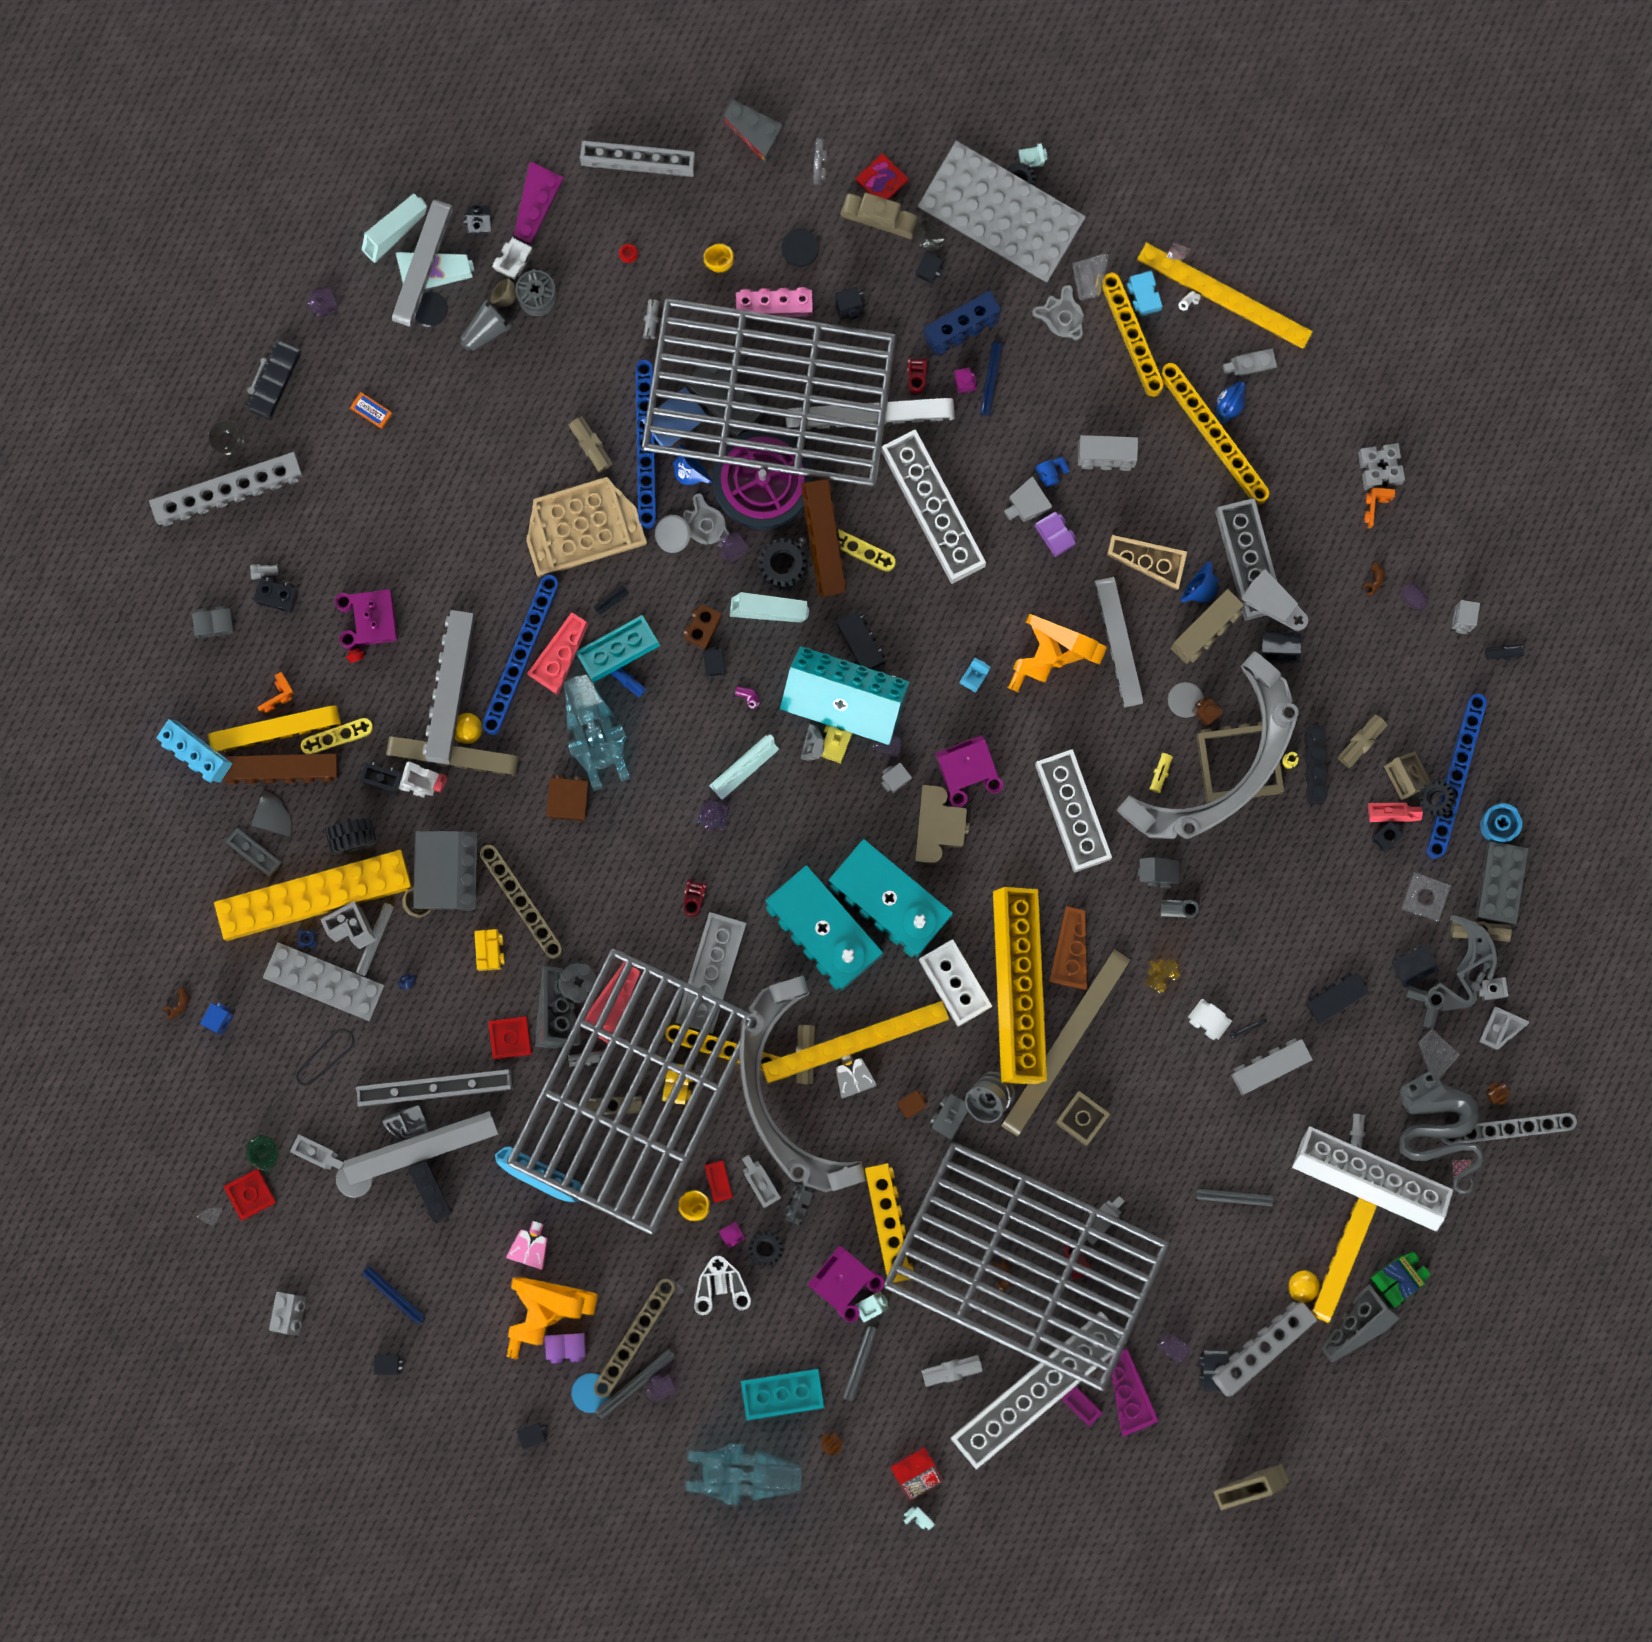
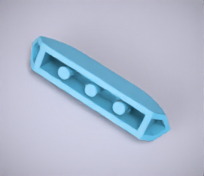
M504 1147L495 1154L498 1165L514 1177L560 1200L568 1202L580 1201L508 1166L507 1161L513 1150L512 1147ZM520 1152L516 1161L527 1166L531 1157ZM537 1161L534 1170L545 1174L548 1166ZM555 1170L551 1178L562 1183L565 1175ZM572 1179L569 1187L580 1191L582 1185L580 1182Z

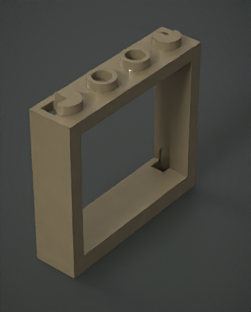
M1258 722L1257 726L1241 724L1235 729H1231V726L1220 727L1219 731L1203 729L1200 730L1201 733L1197 734L1206 804L1217 800L1229 791L1212 792L1205 739L1261 732L1262 722ZM1280 762L1274 770L1276 785L1263 786L1253 797L1282 794L1284 792Z

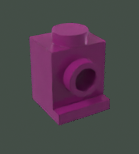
M970 367L955 371L954 377L958 394L977 390L975 373L970 371Z
M736 1222L719 1231L728 1248L745 1240Z

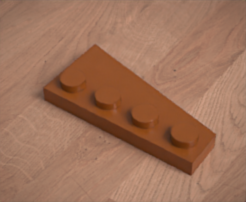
M1067 906L1065 908L1049 982L1087 991L1084 910Z

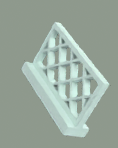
M771 734L769 736L765 735L709 785L721 800L728 796L779 750Z

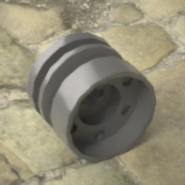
M531 270L525 272L516 283V295L520 307L526 313L532 316H543L553 310L557 303V292L553 279L547 273L541 270ZM536 288L539 290V293L536 294L533 292V289Z
M999 1072L984 1073L966 1094L965 1104L970 1115L984 1123L997 1121L1014 1100V1085L1012 1083H1001V1073Z

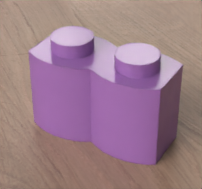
M1056 512L1035 524L1036 529L1054 557L1059 556L1076 544L1074 533L1071 530H1067L1064 525L1066 524L1064 517Z
M585 1333L545 1336L546 1360L551 1359V1363H562L563 1358H570V1362L582 1361V1357H586Z

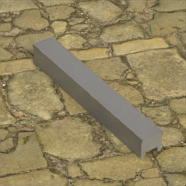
M511 1070L356 1087L357 1105L359 1107L513 1090Z
M489 1111L344 1161L343 1168L349 1185L487 1139L498 1135Z

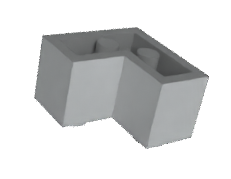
M355 901L320 919L327 935L335 942L349 935L351 942L361 949L376 941L363 909Z

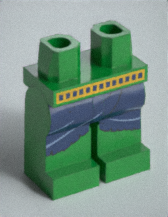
M1410 1252L1405 1256H1399L1370 1277L1379 1291L1383 1292L1382 1295L1392 1308H1396L1408 1296L1425 1284L1424 1281L1431 1275L1425 1266L1421 1267L1418 1271L1413 1269L1412 1265L1419 1261L1414 1252Z

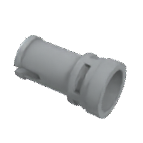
M278 564L250 565L252 580L261 579L262 577L279 576Z

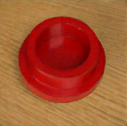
M625 244L620 248L619 257L623 262L632 263L637 259L638 251L634 245Z
M356 648L348 651L349 655L346 656V659H349V662L352 663L364 659L363 654L365 652Z

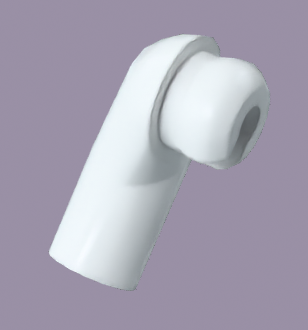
M1194 291L1190 292L1181 300L1179 308L1184 311L1191 302L1198 304L1201 295L1196 294Z

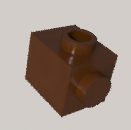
M1212 698L1200 699L1192 710L1203 725L1211 724L1223 713Z
M915 1090L896 1104L905 1118L909 1119L926 1108L925 1103L928 1101L922 1092L918 1093Z

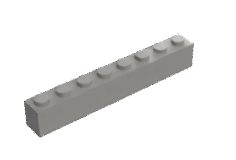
M451 610L450 616H446L445 627H448L447 634H443L442 638L444 651L440 652L439 655L441 668L436 672L438 686L437 689L434 688L432 700H435L434 707H430L429 718H432L431 725H427L426 729L428 743H424L423 755H425L426 760L429 762L450 764L475 618L473 613Z

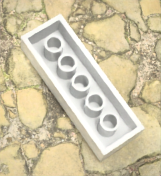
M1073 749L1037 761L1035 767L1074 873L1111 860L1110 850Z

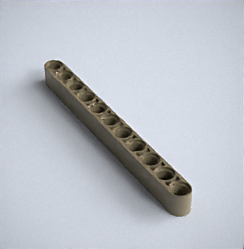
M1115 949L1112 951L1110 957L1046 1055L1047 1081L1027 1085L1003 1122V1128L1018 1137L1130 961L1128 957Z

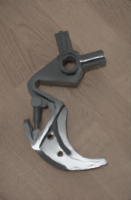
M1451 915L1450 920L1462 925L1468 935V950L1461 964L1456 969V974L1469 994V998L1464 1000L1442 983L1436 984L1428 991L1409 986L1406 996L1425 1002L1424 1005L1428 1008L1423 1026L1432 1029L1435 1027L1439 1011L1468 1008L1474 1005L1477 1000L1476 992L1480 989V984L1486 975L1487 969L1490 968L1487 979L1492 980L1497 964L1495 946L1487 931L1482 926L1455 915ZM1481 938L1482 942L1479 943L1477 939ZM1481 954L1482 958H1478L1477 955ZM1484 962L1485 967L1482 972L1480 971L1476 980H1469L1470 970ZM1434 994H1439L1442 998L1441 1003L1438 1005H1434L1430 1001L1431 996Z

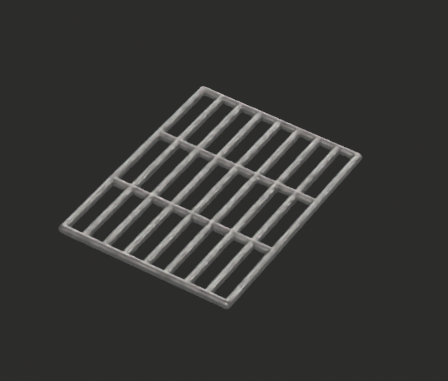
M667 298L664 301L642 450L875 486L897 336L891 333ZM671 307L739 317L738 327L670 317ZM746 318L814 329L813 339L745 329ZM668 325L736 335L735 346L667 335ZM821 330L889 341L888 350L882 351L820 341ZM751 337L811 347L810 358L742 347L743 338ZM665 343L733 353L732 364L664 353ZM820 348L886 359L885 369L817 359L818 350ZM741 355L809 365L807 376L739 365ZM663 361L731 371L730 379L727 382L661 371ZM816 366L884 377L882 387L815 377ZM738 373L806 383L805 392L803 394L737 383ZM660 379L728 389L727 398L723 400L658 389ZM813 384L881 395L880 405L812 395ZM735 391L803 401L802 412L734 401ZM657 397L725 407L724 418L656 408ZM818 403L878 413L877 424L809 413L810 404ZM738 409L800 419L799 430L732 420V410ZM654 415L721 425V436L653 426ZM808 421L876 431L875 440L873 442L807 431ZM734 427L798 437L797 446L792 448L728 438L729 429ZM651 433L719 444L718 454L650 444ZM805 439L873 449L872 460L805 450ZM727 445L794 455V466L725 456ZM806 457L870 467L869 478L801 468L802 458Z
M615 948L611 949L511 1152L507 1165L648 1234H654L740 1057V1039L718 1084L708 1080L710 1072L737 1017L743 1018L751 1013ZM616 957L626 963L596 1025L585 1019ZM635 966L643 970V973L614 1032H608L602 1028L632 967ZM651 974L661 980L631 1042L620 1036ZM667 983L678 987L649 1049L646 1050L638 1046V1043ZM685 991L696 997L666 1058L660 1057L655 1052ZM702 1000H706L712 1003L713 1006L684 1066L681 1067L673 1063V1060ZM722 1008L731 1013L701 1075L690 1071L719 1009ZM749 1017L747 1019V1026L754 1028L756 1021L754 1018ZM582 1027L592 1033L562 1094L559 1095L551 1091V1088ZM598 1036L609 1040L578 1104L568 1098ZM616 1044L627 1050L597 1111H592L586 1108V1105ZM633 1053L644 1057L613 1121L603 1115ZM651 1061L662 1067L630 1129L622 1125L621 1122ZM668 1070H672L678 1073L679 1076L648 1138L638 1132ZM686 1078L697 1084L667 1146L657 1142L656 1139ZM705 1086L713 1090L714 1093L685 1153L682 1154L673 1149ZM548 1097L558 1103L526 1166L516 1160ZM564 1106L575 1112L545 1174L534 1170ZM583 1114L593 1120L561 1183L551 1177ZM599 1123L610 1127L580 1191L569 1187ZM618 1131L628 1137L596 1200L586 1194ZM634 1140L645 1144L615 1208L604 1202ZM653 1148L663 1154L631 1217L623 1213L622 1210ZM669 1157L680 1161V1164L651 1224L648 1225L639 1219Z
M951 1142L884 1282V1287L1100 1391H1104L1167 1255L1170 1243L957 1142ZM955 1151L1019 1180L1015 1190L1009 1189L952 1162L951 1159ZM947 1168L1010 1197L1011 1199L1007 1207L998 1205L943 1179ZM1028 1184L1089 1213L1086 1224L1022 1195L1025 1185ZM939 1185L1003 1215L999 1225L934 1196ZM1019 1201L1082 1231L1078 1241L1013 1212L1017 1202ZM933 1203L994 1232L991 1242H986L927 1214L926 1212L930 1204ZM1098 1217L1160 1246L1161 1249L1157 1258L1092 1228L1096 1218ZM1012 1219L1073 1248L1074 1250L1070 1258L1063 1257L1006 1230L1005 1228L1009 1220ZM922 1220L985 1249L986 1252L982 1261L918 1231ZM1091 1235L1153 1264L1149 1275L1085 1246L1084 1244L1088 1236ZM1003 1236L1066 1266L1062 1276H1058L997 1247L1001 1237ZM917 1238L978 1267L974 1278L911 1249L910 1246L913 1239ZM1082 1252L1145 1282L1141 1293L1076 1263L1080 1253ZM993 1254L1057 1283L1054 1293L1051 1294L990 1265L989 1262ZM905 1256L916 1259L970 1285L966 1295L964 1296L901 1266ZM1072 1270L1136 1299L1137 1302L1133 1310L1069 1281ZM985 1271L1049 1301L1045 1312L980 1282ZM897 1273L961 1302L958 1312L955 1313L894 1284ZM1064 1288H1068L1129 1317L1125 1328L1060 1298ZM979 1289L1040 1318L1041 1321L1037 1330L973 1300L976 1290ZM1056 1305L1121 1335L1117 1345L1115 1346L1052 1316ZM968 1307L1032 1336L1029 1347L965 1318ZM1048 1323L1112 1352L1109 1363L1045 1334L1044 1331ZM1040 1340L1104 1370L1101 1381L1037 1352L1036 1349Z

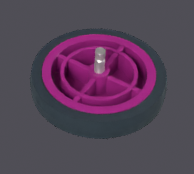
M753 430L735 437V439L792 448L797 446V442L789 436ZM727 445L725 455L794 466L795 459L794 455ZM802 458L801 468L812 469L809 458ZM719 462L715 463L713 471L714 493L721 508L737 523L758 530L778 528L795 519L804 509L801 484L813 481V477Z

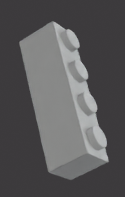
M1295 1038L1285 1043L1287 1047L1281 1050L1277 1047L1268 1052L1269 1056L1265 1058L1259 1056L1251 1060L1252 1065L1245 1067L1243 1064L1235 1068V1073L1231 1076L1241 1095L1312 1061L1313 1059L1303 1040L1297 1041Z

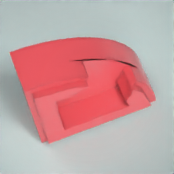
M439 774L433 787L435 792H443L448 778L447 775Z

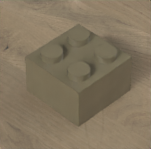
M1078 1091L1055 1124L1087 1146L1110 1113Z

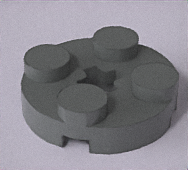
M571 964L561 973L558 987L566 999L569 998L573 1000L572 1002L576 1003L585 1002L597 977L589 965ZM576 979L582 981L580 988L578 987V985L573 984V982H575Z

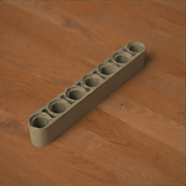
M389 737L386 756H396L398 759L404 760L415 759L417 762L429 763L425 755H423L424 743L428 742ZM453 746L450 764H436L443 766L454 765L456 768H473L476 771L486 772L487 770L495 774L505 775L506 773L516 776L519 757Z
M492 845L484 846L480 851V856L545 954L551 959L559 958L562 955L563 949L497 849ZM487 850H493L495 852V855L492 859L485 858V852ZM498 866L505 867V872L502 875L495 873V869ZM510 881L516 883V887L512 891L506 890V884ZM520 897H524L527 900L526 905L523 907H519L516 904L517 899ZM531 913L537 914V920L533 923L527 921V917ZM541 929L548 931V935L544 939L538 937V932ZM551 945H557L559 948L555 955H551L548 952Z
M662 1279L655 1287L596 1381L594 1392L597 1396L606 1397L614 1388L673 1294L675 1285L672 1280ZM663 1282L671 1284L672 1289L669 1293L661 1291L660 1286ZM652 1299H658L661 1302L659 1309L654 1310L650 1307ZM646 1315L650 1318L651 1322L648 1326L640 1324L639 1319L641 1316ZM630 1333H638L640 1336L639 1342L632 1343L629 1340ZM621 1349L629 1351L628 1359L622 1360L619 1358L618 1353ZM610 1366H616L619 1369L617 1376L612 1377L609 1375L608 1368ZM604 1382L608 1385L606 1393L598 1391L597 1386L599 1383Z

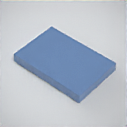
M686 387L679 391V393L690 394ZM668 399L658 407L706 415L698 403ZM654 415L653 426L691 431L701 423ZM646 417L641 420V421L644 423V425H645ZM651 433L660 446L670 447L681 439L679 437Z

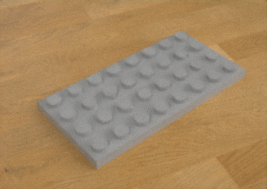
M958 141L954 143L918 205L922 210L1047 283L1086 216Z

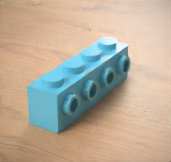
M168 719L157 736V739L162 742L161 746L163 748L174 751L176 758L181 761H187L189 768L196 772H201L203 774L202 778L210 783L212 781L220 783L232 766L229 760L178 721Z

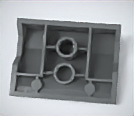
M415 832L413 909H456L464 911L475 909L477 832Z

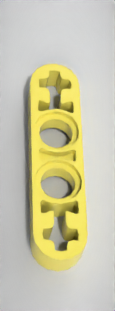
M838 529L837 533L840 539L848 538L845 541L844 547H841V551L883 571L893 570L896 563L894 556ZM849 542H856L858 549L850 551L847 548ZM869 549L875 552V557L870 560L864 556L865 551ZM878 554H882L880 557L881 559L886 560L887 558H890V563H892V565L884 567V563L880 560L878 561V564L875 563V561L878 559Z
M366 718L355 720L303 739L301 749L305 754L323 752L370 735L373 731V724ZM363 722L366 725L369 724V727H367L366 732H364L363 730H358L357 733L359 735L355 736V731L352 728L353 725H355V728L357 729L362 726L361 723ZM343 729L351 730L350 738L344 739L341 737ZM331 735L333 737L332 744L325 745L323 743L324 736ZM319 738L322 748L316 745L312 747V751L305 749L308 741L314 744L317 743L315 739Z

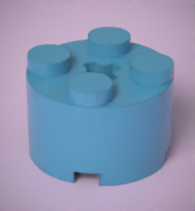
M1505 803L1489 808L1480 820L1481 834L1489 842L1508 843L1518 836L1522 829V818L1518 810L1512 805ZM1500 820H1502V824L1505 825L1502 828H1500L1499 824L1497 823Z

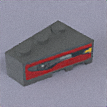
M733 99L724 114V122L766 163L783 131V124Z

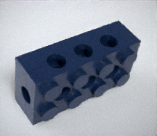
M989 290L925 326L923 337L934 356L938 353L943 355L950 350L949 347L952 345L959 346L964 343L966 337L970 335L975 337L982 332V328L986 326L990 328L999 322L998 319H1000L1001 308Z

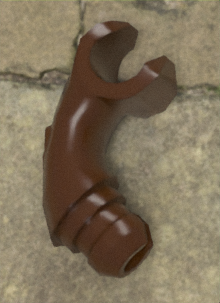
M1379 563L1371 566L1375 575L1374 583H1366L1362 590L1365 588L1371 589V592L1366 594L1367 597L1374 595L1384 581L1385 570L1381 568Z
M178 989L177 1006L163 1008V1012L171 1011V1014L165 1017V1019H173L184 1011L190 1000L187 989Z
M998 1256L1002 1259L1001 1265H997L992 1261L995 1267L1001 1268L1002 1271L1012 1275L1006 1259ZM1003 1279L997 1284V1288L1001 1292L1011 1286V1283Z

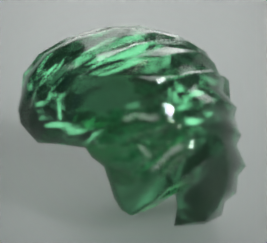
M259 1134L255 1135L246 1145L245 1154L247 1161H249L252 1167L268 1172L276 1163L279 1152L277 1145L271 1137Z

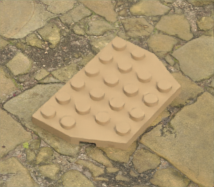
M607 477L533 500L526 541L537 577L647 545L636 507Z

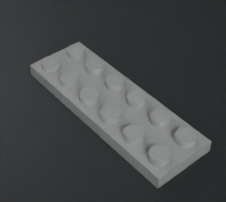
M709 912L688 984L721 1000L724 999L746 923ZM685 991L675 1023L682 1025L696 997L695 995ZM702 1000L690 1028L701 1031L713 1006L712 1003ZM720 1009L708 1032L710 1034H713Z
M277 943L263 976L266 980L367 1021H371L385 985L281 943Z

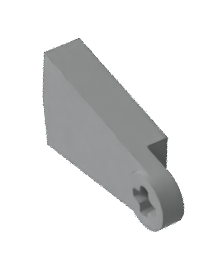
M1266 569L1250 584L1241 599V602L1295 631L1303 630L1308 624V617L1298 606V603ZM1299 616L1302 617L1301 622L1303 624L1295 625V619L1293 618H1299Z

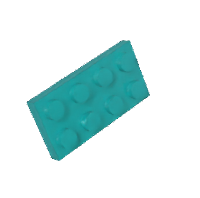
M643 615L577 650L576 654L594 683L660 645Z
M818 1369L741 1381L747 1420L824 1408Z

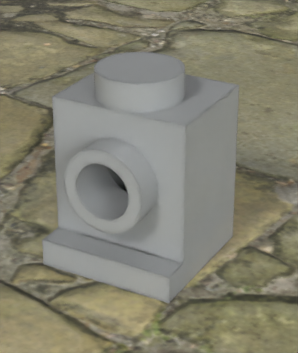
M1506 977L1482 980L1478 991L1479 997H1482L1483 1001L1508 997ZM1491 985L1496 987L1495 992L1490 991Z

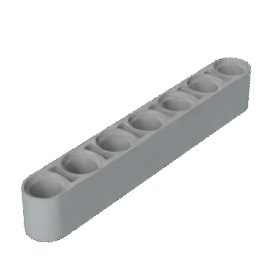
M433 200L398 297L392 321L409 327L412 326L452 213V205Z
M1110 577L1096 580L1095 587L1098 589L1099 605L1102 606V618L1107 628L1105 631L1108 642L1111 645L1110 652L1112 660L1115 662L1114 669L1116 678L1119 679L1120 685L1118 686L1124 701L1123 707L1143 704L1115 579Z
M1564 1113L1479 1123L1473 1129L1474 1137L1472 1139L1467 1138L1465 1135L1457 1137L1453 1141L1442 1138V1141L1447 1145L1563 1132L1574 1129L1577 1120L1574 1115ZM1564 1117H1567L1570 1120V1126L1568 1128L1564 1127L1562 1124V1119ZM1545 1119L1551 1122V1128L1549 1130H1546L1543 1127V1121ZM1526 1121L1532 1125L1530 1132H1526L1523 1128ZM1506 1124L1512 1126L1513 1131L1511 1134H1507L1504 1131ZM1487 1126L1493 1128L1494 1132L1491 1137L1485 1134Z

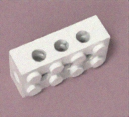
M953 939L919 958L920 964L957 1027L992 1007ZM948 962L951 965V969L943 971L940 968V964ZM958 979L961 986L953 988L950 985V980ZM962 995H967L970 998L968 1005H963L960 1002Z

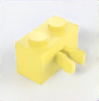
M826 725L824 732L827 735L823 741L824 752L821 757L841 764L852 733Z

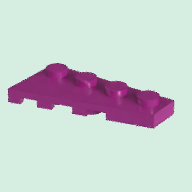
M529 162L514 232L515 238L530 245L532 244L564 177Z
M1126 1348L1122 1351L1112 1373L1122 1437L1158 1422Z

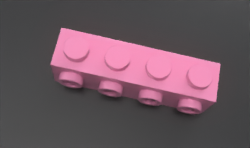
M805 287L791 291L788 288H780L778 291L760 289L759 292L743 289L740 292H736V309L783 317L812 316V290H808Z

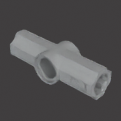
M976 1355L961 1360L955 1359L950 1362H944L939 1366L921 1371L927 1387L945 1381L946 1383L962 1379L967 1375L982 1372L979 1356Z

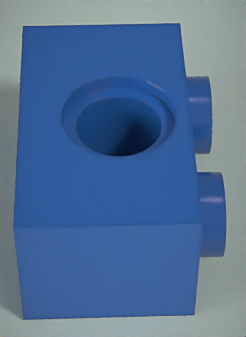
M219 1002L217 1005L211 1003L200 1024L223 1035L234 1015L230 1013L231 1009Z

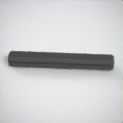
M1198 1189L1196 1193L1198 1200L1273 1206L1274 1202L1273 1196L1204 1189Z
M867 1327L843 1396L845 1400L853 1401L877 1333V1328Z

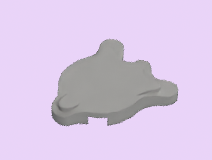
M1070 285L1062 288L1059 300L1054 296H1049L1045 306H1038L1033 309V316L1044 320L1054 334L1061 337H1071L1074 340L1082 337L1084 314L1081 307L1073 299V289Z
M695 494L693 496L695 510H685L683 512V519L690 527V537L706 545L728 541L730 533L726 529L725 520L721 512L708 506L701 494Z

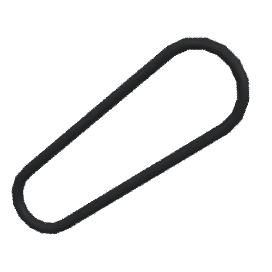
M338 1029L333 1032L297 1071L296 1081L302 1086H309L352 1049L354 1046V1036L347 1029ZM343 1031L351 1036V1046L310 1082H300L299 1073L336 1033Z

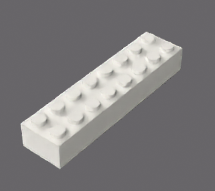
M916 429L883 445L881 452L951 584L984 568L986 561Z
M1310 1126L1302 1138L1292 1167L1434 1231L1438 1230L1445 1219L1453 1192L1451 1188Z

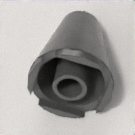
M488 299L483 301L460 337L462 339L460 343L468 351L470 349L473 351L513 327L512 324L507 325L508 319L496 306L488 305L490 302Z

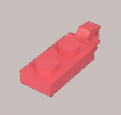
M1368 803L1370 822H1410L1422 820V807H1411L1407 803Z

